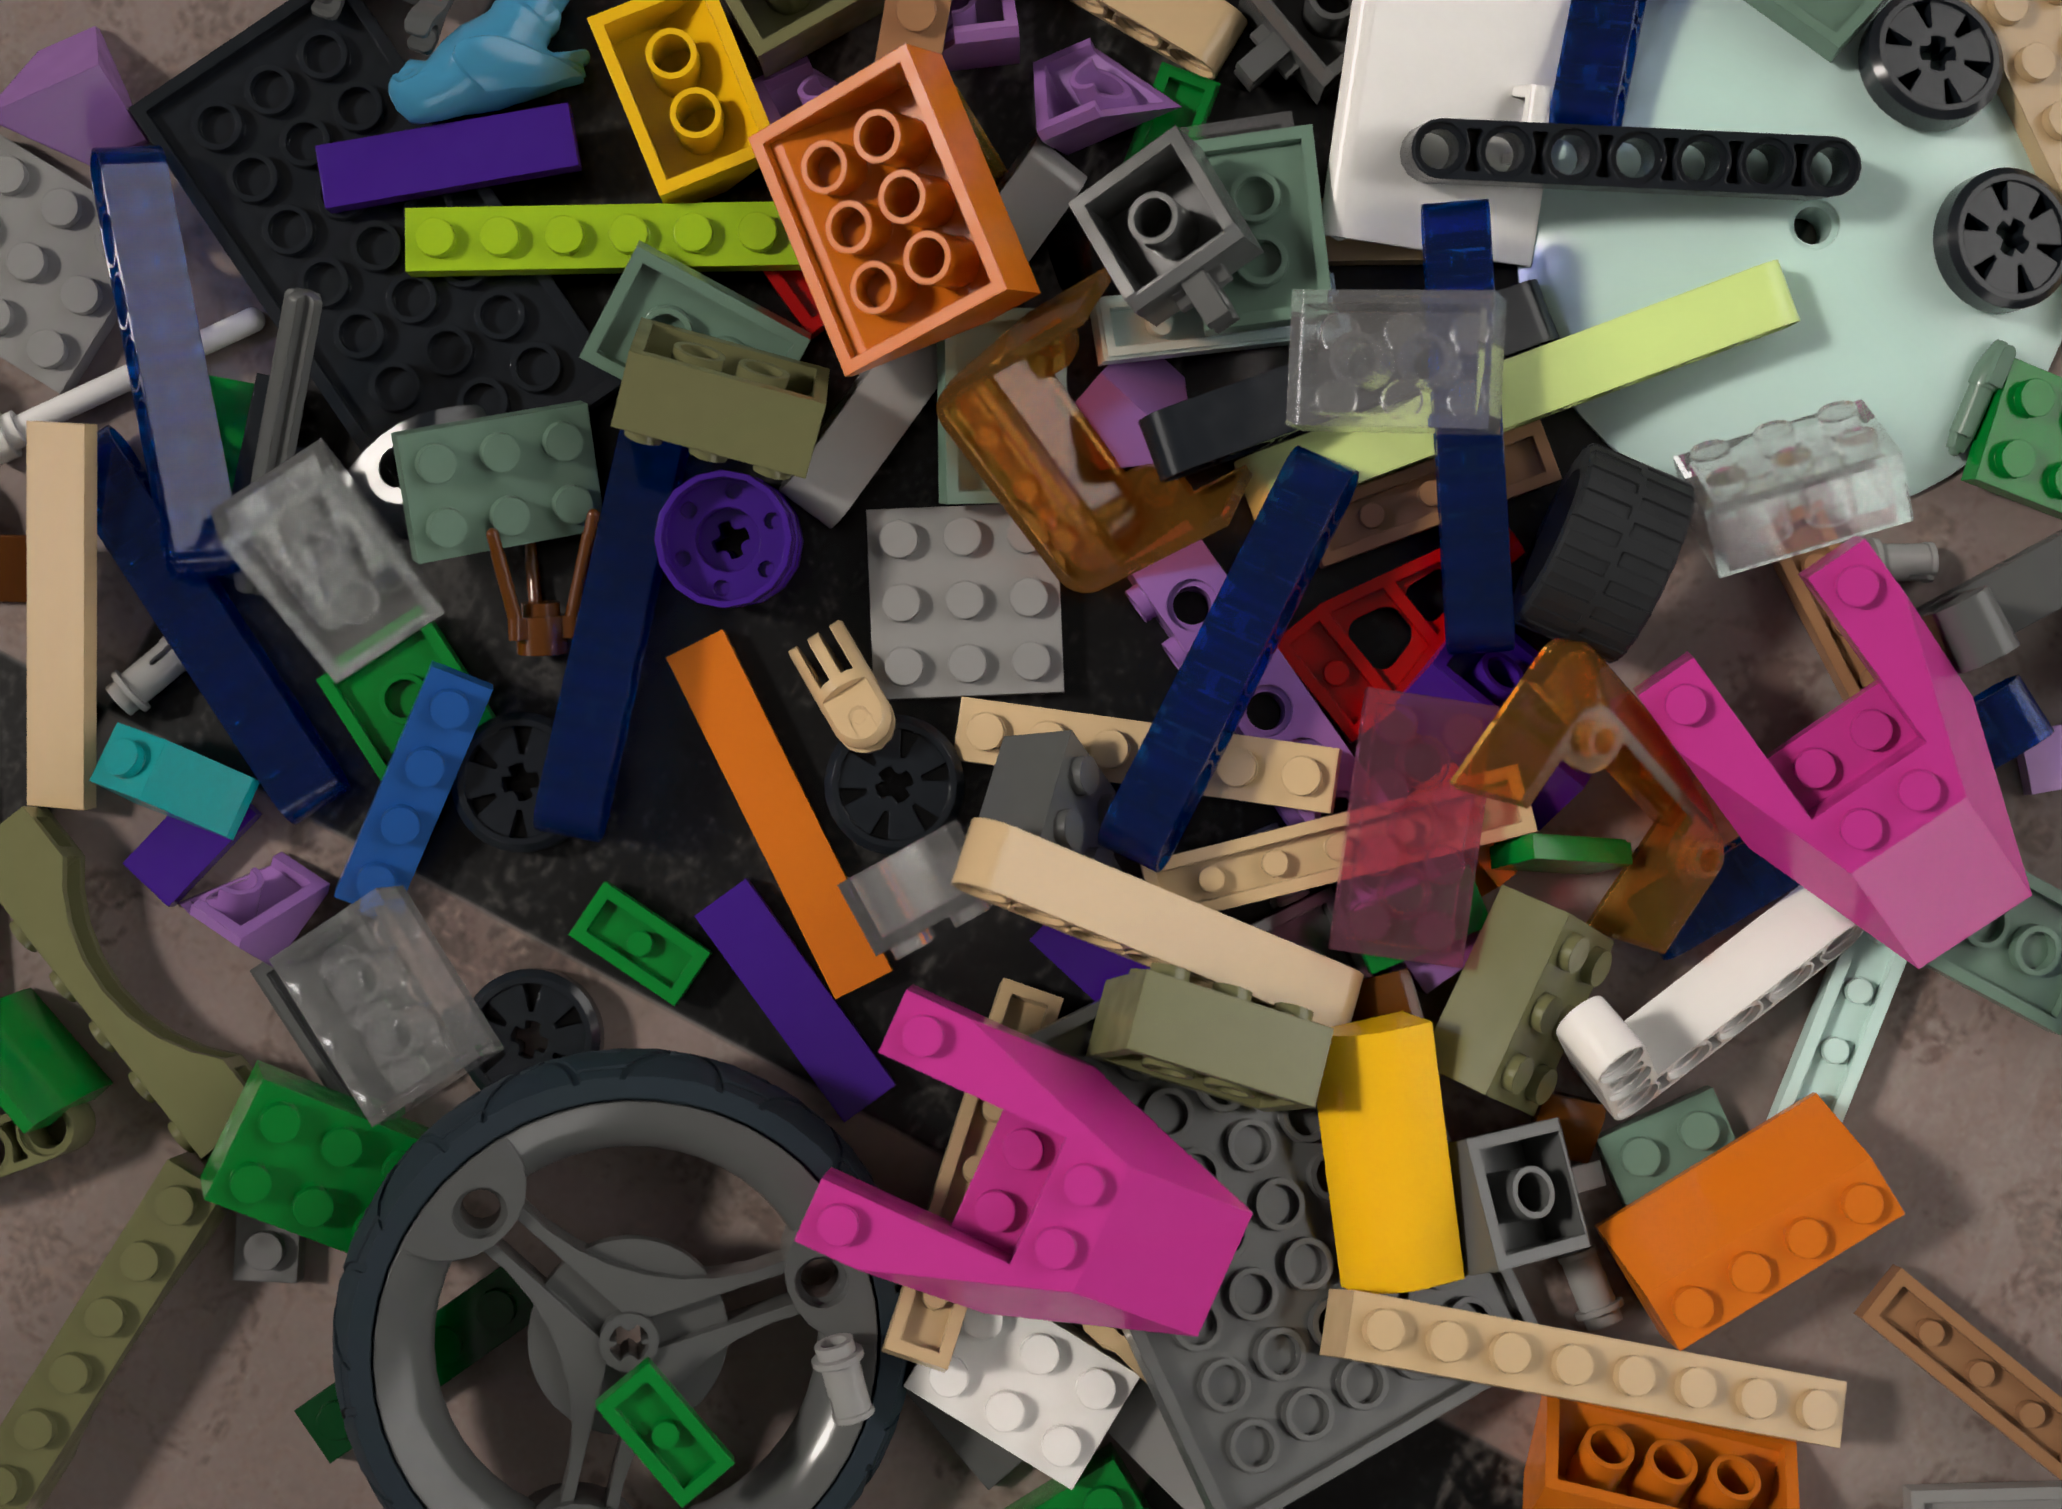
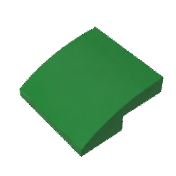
M32 988L23 989L0 998V1107L24 1134L51 1125L69 1108L95 1100L113 1084L112 1080Z

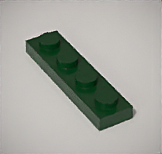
M501 1266L437 1310L434 1348L440 1387L529 1325L533 1303ZM335 1382L294 1410L330 1464L352 1449L345 1430Z

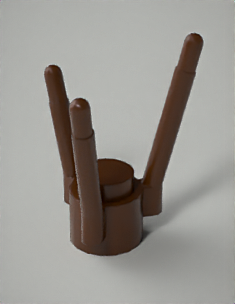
M590 509L586 516L565 613L560 612V601H542L537 542L524 544L528 601L521 603L520 611L499 532L495 528L487 530L486 537L491 552L490 555L508 618L509 641H516L518 655L552 656L566 654L569 652L568 638H580V611L597 536L596 532L600 518L598 510Z

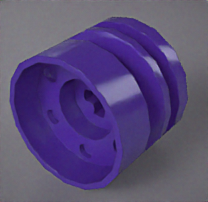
M727 470L695 475L673 490L659 512L654 537L659 565L674 588L697 603L721 608H739L763 603L783 590L799 567L804 543L799 515L784 494L762 479ZM729 525L735 530L747 531L749 534V539L741 544L743 555L740 557L733 551H723L721 549L720 542L725 541L729 537L726 528Z

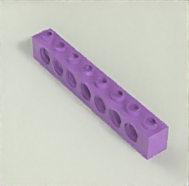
M1193 527L1129 570L1127 578L1133 586L1125 591L1126 596L1146 623L1154 617L1169 637V639L1161 643L1163 649L1182 675L1190 670L1194 672L1205 688V691L1198 695V698L1219 727L1229 722L1238 735L1340 748L1342 756L1336 798L1345 801L1351 810L1385 802ZM1185 591H1193L1200 594L1205 599L1208 607L1206 619L1195 625L1183 623L1174 613V598ZM1230 643L1240 649L1244 657V666L1239 675L1224 677L1214 671L1210 663V653L1215 645ZM1255 695L1270 696L1279 705L1280 719L1271 730L1258 729L1248 719L1247 706L1250 699ZM1274 806L1287 826L1321 818V813ZM1425 859L1389 868V875L1385 882L1375 888L1365 885L1359 876L1340 881L1352 898L1350 902L1344 905L1345 909L1348 912L1437 874ZM1476 931L1391 966L1387 970L1390 972L1408 968V971L1411 972L1416 991L1427 994L1464 968L1479 934Z

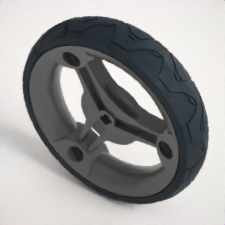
M608 1049L581 1052L545 1061L502 1078L473 1094L457 1105L452 1111L443 1115L411 1145L398 1163L391 1169L365 1210L343 1266L344 1273L339 1281L333 1315V1368L336 1394L342 1418H344L345 1430L360 1469L366 1476L383 1508L634 1509L621 1494L635 1453L620 1436H618L607 1486L603 1487L589 1482H579L591 1430L604 1434L619 1435L595 1408V1400L649 1356L694 1409L715 1384L722 1370L728 1345L768 1324L801 1314L809 1325L818 1330L817 1342L830 1335L850 1333L853 1335L856 1343L862 1344L865 1355L860 1360L871 1403L874 1404V1414L857 1424L848 1426L836 1425L833 1422V1412L822 1373L813 1369L806 1395L798 1413L785 1434L769 1454L749 1473L727 1489L685 1509H851L862 1495L865 1485L871 1480L880 1466L895 1433L907 1388L903 1387L910 1373L912 1363L911 1361L881 1352L902 1285L856 1270L794 1241L818 1185L830 1167L878 1188L874 1184L873 1177L854 1150L823 1118L808 1108L798 1098L778 1086L772 1085L769 1081L728 1063L695 1054L663 1049ZM620 1146H648L670 1149L699 1157L737 1176L758 1192L773 1207L786 1226L781 1237L780 1250L750 1260L718 1266H703L686 1250L671 1242L652 1236L625 1234L599 1239L591 1243H586L546 1218L525 1198L527 1176L549 1164L596 1149ZM475 1190H488L498 1198L500 1208L492 1216L485 1218L474 1217L464 1208V1197ZM517 1220L563 1260L547 1278L503 1239ZM483 1251L505 1269L531 1299L533 1307L528 1326V1352L534 1376L548 1400L562 1414L572 1420L569 1457L562 1483L542 1488L528 1497L514 1490L494 1475L475 1456L463 1440L444 1401L437 1374L434 1348L435 1321L439 1297L452 1261L473 1257ZM815 1259H826L835 1264L832 1277L821 1285H810L801 1280L803 1269ZM781 1274L783 1275L788 1292L726 1312L721 1294ZM636 1325L640 1326L641 1341L636 1343L634 1340L627 1338L621 1344L617 1343L616 1328L621 1326L624 1330L630 1331Z

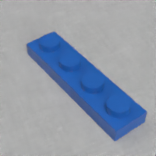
M432 660L335 888V898L392 919L396 918L493 692V684Z

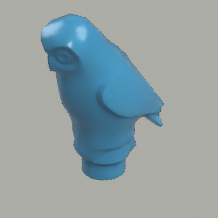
M495 0L490 10L460 25L443 39L426 61L410 59L399 73L391 77L388 84V93L396 110L411 124H426L463 115L498 111L548 95L562 88L584 83V78L586 77L584 67L590 61V54L586 49L555 53L547 49L551 38L559 31L561 13L570 0Z

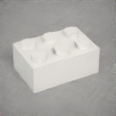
M967 1308L948 1370L943 1373L912 1362L910 1373L903 1387L1072 1490L1140 1377L1117 1353L1102 1348L1088 1334L1070 1323L984 1314Z

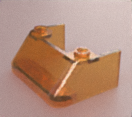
M1106 268L1101 269L1025 314L955 375L942 391L937 401V415L944 429L1056 578L1067 588L1080 593L1097 592L1229 526L1253 475L1248 467L1244 465L1194 491L1185 477L1161 483L1154 464L1136 466L1125 472L1054 375L1066 368L1078 352L1080 341L1076 328L1085 323L1111 282L1112 278Z
M1565 638L1554 639L1541 649L1452 777L1450 783L1457 790L1528 809L1562 759L1571 768L1586 773H1596L1605 768L1654 823L1633 852V864L1623 867L1586 924L1605 936L1665 954L1717 876L1724 861V844L1706 789L1649 711L1591 645Z

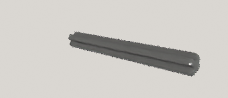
M293 287L288 288L284 294L233 578L236 590L246 594L264 595L270 590L323 306L320 294L309 289Z

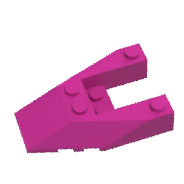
M1854 535L1798 575L1874 678V682L1766 755H1764L1695 658L1688 651L1637 685L1633 690L1749 849L1920 969L2032 896L1973 696L1903 589L1866 538Z
M912 984L905 991L878 1053L1003 1109L953 1222L830 1167L818 1185L794 1241L856 1270L984 1314L1198 1337L1253 1212L1191 1154H1188L1168 1136L1139 1106L1137 1107L1115 1087L1097 1067Z

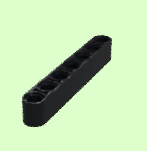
M1455 118L1433 119L1409 131L1402 141L1400 149L1401 164L1406 173L1416 181L1424 183L1803 201L1834 197L1846 193L1858 181L1862 169L1861 157L1856 147L1848 140L1835 136ZM1426 134L1439 135L1448 145V160L1441 169L1430 167L1421 157L1420 146ZM1493 136L1505 139L1512 148V164L1505 172L1495 170L1486 159L1487 143ZM1559 139L1573 145L1577 153L1576 167L1569 175L1559 172L1552 163V148ZM1624 142L1637 148L1641 157L1640 169L1633 178L1624 175L1617 166V152ZM1688 146L1698 149L1704 157L1705 168L1697 181L1689 178L1682 169V155ZM1753 149L1762 152L1768 161V173L1762 183L1754 181L1747 172V158ZM1818 152L1828 157L1832 166L1831 178L1825 186L1816 182L1811 172L1812 160Z
M1532 279L1167 406L1143 417L1138 421L1160 482L1167 483L1336 423L1539 347V344L1542 346L1559 340L1560 337L1537 279Z

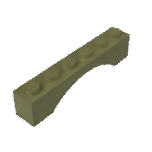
M22 806L0 824V904L13 919L9 924L12 933L25 948L32 952L38 951L53 970L49 973V978L57 991L71 1002L77 1001L92 1019L89 1023V1029L99 1044L112 1053L117 1051L132 1071L128 1074V1077L135 1090L148 1102L154 1103L156 1101L171 1120L168 1123V1129L175 1141L187 1152H196L201 1159L210 1156L253 1068L242 1054L212 1048L177 1033L148 1013L123 987L105 959L91 924L85 891V855L47 807Z
M186 1152L167 1159L1 1423L0 1509H42L74 1458L94 1411L127 1354L169 1292L212 1238L229 1211L228 1208L204 1200L200 1176L208 1160L205 1158L201 1159L196 1152Z

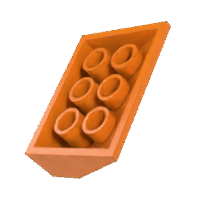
M905 43L748 137L845 377L855 376L987 323L1041 294L942 54Z

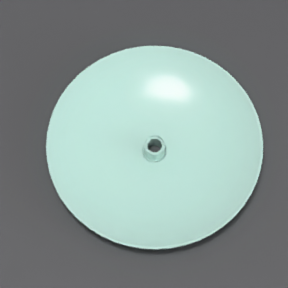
M1646 0L1621 17L1592 43L1559 86L1554 123L1835 136L1846 139L1853 144L1861 157L1862 169L1859 179L1852 189L1839 196L1810 201L1543 189L1531 267L1517 266L1518 283L1537 279L1560 339L1760 264L1777 259L1779 261L1800 322L1767 336L1573 407L1598 437L1614 451L1691 483L1694 488L1695 500L1732 512L1770 518L1816 495L1827 517H1838L1880 508L1913 496L1948 478L1966 465L1973 440L1965 453H1960L1958 456L1950 455L1946 444L1950 433L1949 430L1968 389L1970 375L1974 366L1990 345L1997 339L2005 341L2008 345L2015 347L2016 359L2048 371L2061 344L2062 283L2054 293L2036 305L2010 313L1996 314L1978 310L1962 301L1949 288L1939 271L1933 249V230L1937 213L1947 195L1963 181L1996 168H2018L2034 175L2036 174L1997 92L1992 100L1967 123L1954 129L1937 132L1918 130L1903 125L1888 116L1873 101L1863 84L1859 71V44L1869 23L1892 0L1887 1L1831 63L1743 0ZM1924 51L1921 54V59L1931 60V53ZM1931 61V69L1938 70L1941 67L1939 61ZM1557 140L1551 152L1552 163L1562 174H1571L1577 163V153L1573 145L1565 140ZM1624 142L1617 152V166L1624 175L1633 178L1640 169L1641 157L1637 148ZM1688 146L1682 155V169L1689 178L1697 181L1705 168L1704 157L1698 149ZM1753 149L1747 158V172L1754 181L1762 183L1768 173V161L1762 152ZM1818 152L1812 160L1811 172L1815 181L1822 186H1825L1830 180L1832 166L1828 157ZM1795 219H1804L1813 225L1817 235L1816 244L1805 243L1797 237L1794 231ZM2004 229L1996 231V234L2003 239L2000 250L2003 253L2010 251L2011 248L2004 243L2006 235Z

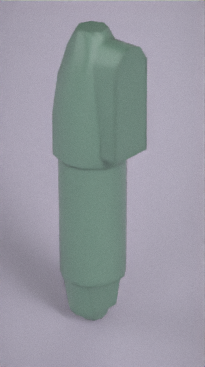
M1997 339L1974 366L1968 380V389L1949 430L1950 433L1946 447L1949 448L1950 455L1958 456L1960 453H1965L1971 441L1974 440L1993 394L1997 392L1998 388L2002 389L2016 356V349L2013 345H2008L2007 342Z

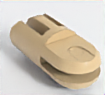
M837 620L830 624L829 628L853 667L852 669L844 670L838 658L819 632L808 638L807 641L829 678L824 685L798 646L790 649L788 653L836 737L848 749L854 752L869 754L881 750L892 739L896 719L892 706L843 621Z

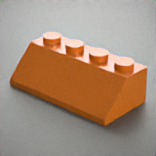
M1812 1092L1594 1226L1659 1334L1679 1351H1682L1903 1216L1905 1212L1871 1156L1819 1095Z
M1541 1396L1524 1469L1522 1509H1800L1797 1442Z

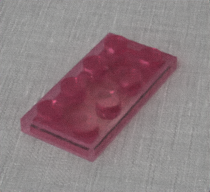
M1371 687L1365 688L1328 949L1463 968L1499 706Z

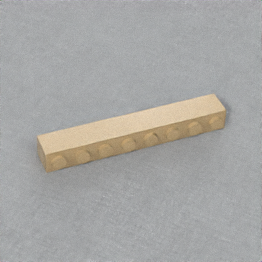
M1329 1289L1319 1354L1322 1356L1800 1443L1840 1448L1847 1382L1358 1290Z

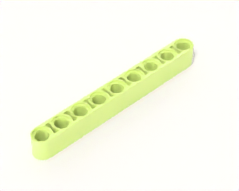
M1778 259L1769 261L1260 450L1235 461L1234 466L1255 523L1261 522L1767 336L1800 322Z

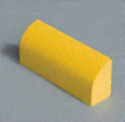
M1400 1011L1332 1026L1331 1028H1334L1316 1103L1341 1287L1374 1294H1394L1423 1290L1465 1279L1432 1021Z

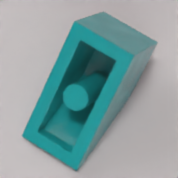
M119 722L116 723L89 780L135 804L230 840H234L260 784V781L212 759L166 739Z

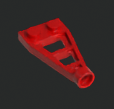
M1492 514L1475 527L1471 534L1322 602L1277 638L1274 643L1310 695L1349 743H1352L1391 712V706L1458 624L1464 621L1501 570L1506 569L1525 553L1524 548L1511 529L1498 516ZM1478 544L1492 562L1484 561L1479 557L1477 553ZM1437 569L1446 570L1459 585V595L1438 619L1426 621L1408 599L1406 591L1411 584ZM1389 607L1396 609L1410 625L1411 639L1408 646L1391 667L1376 669L1350 639L1349 627L1355 619L1378 608Z

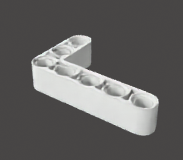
M1799 885L1625 1021L1622 1020L1602 996H1594L1576 1006L1564 1017L1556 1029V1035L1577 1075L1615 1120H1623L1646 1106L1840 956L1857 941L1864 930Z

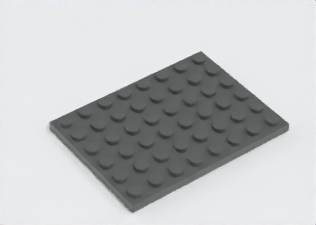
M1331 886L1322 888L1250 924L1258 929L1350 966L1363 973L1364 978L1374 976L1367 970L1346 916ZM1101 999L1027 1035L1097 1067L1115 1087L1137 1107L1139 1106L1168 1136L1188 1154H1191L1253 1212L1198 1337L1122 1329L1206 1509H1282L1492 1387L1319 1355L1329 1289L1345 1288L1341 1287L1317 1103L1315 1108L1263 1112L1087 1057L1086 1053ZM1446 1130L1447 1142H1451L1452 1140ZM1512 1268L1500 1272L1465 1276L1463 1280L1418 1291L1380 1294L1538 1324Z

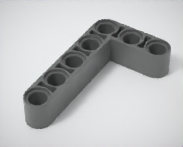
M2062 529L1915 608L1958 674L1973 671L2010 653L2021 645L2015 635L2016 632L2062 608Z

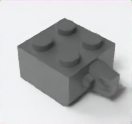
M1239 0L1237 9L1253 27L1254 31L1250 34V39L1255 43L1256 47L1237 62L1234 74L1249 92H1252L1276 72H1279L1285 81L1293 76L1318 105L1340 87L1352 0Z
M1176 125L1068 202L1123 299L1134 313L1157 327L1181 310L1186 313L1195 307L1206 326L1214 329L1215 333L1218 334L1240 320L1223 287L1234 280L1232 277L1233 273L1264 251L1202 148Z
M1073 731L1004 736L979 818H987L1009 824L1122 871L1114 857V852L1119 834L1126 825L1127 805Z
M1559 1117L1447 1142L1464 1276L1500 1272L1584 1249L1592 1245L1579 1193L1606 1186L1601 1162L1597 1160L1571 1166Z

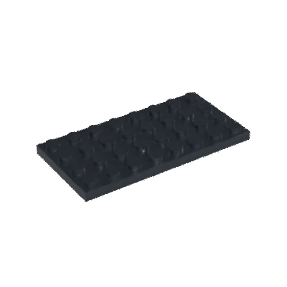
M288 0L128 108L277 328L279 327L284 294L288 288L309 289L320 294L323 306L310 377L362 453L383 433L397 424L418 414L440 408L476 404L482 406L487 415L491 416L580 400L588 404V411L590 413L619 393L621 379L579 358L591 333L551 275L411 277L405 272V208L503 206L491 187L332 214L325 209L315 150L316 145L446 123L445 120L426 124H411L396 110L388 93V84L391 77L399 73L406 62L363 0H345L340 15L333 21L312 14L311 5H313L315 0ZM392 448L387 451L381 460L380 474L387 485L400 487L394 449Z

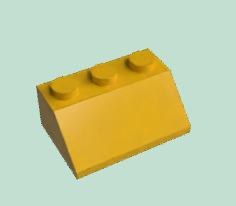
M631 0L587 18L663 203L702 202L727 192L759 168L748 137L769 126L770 123L719 0Z

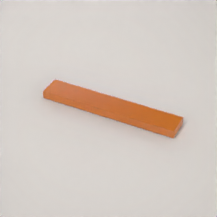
M722 629L667 656L666 659L835 1000L892 972L893 968L725 630Z

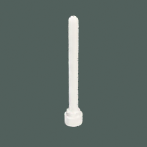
M254 307L246 308L16 415L12 410L4 414L0 412V466L22 456V448L26 447V421L65 422L263 329L266 321L263 312Z

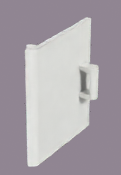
M1352 0L1322 203L1325 236H1331L1338 241L1352 239L1531 267L1543 194L1542 188L1434 184L1416 181L1403 168L1400 149L1402 141L1409 131L1433 119L1455 118L1554 123L1573 0ZM1426 134L1420 146L1421 157L1430 167L1441 169L1448 160V145L1439 135ZM1493 136L1486 147V159L1495 170L1507 171L1513 160V151L1510 144L1505 139Z

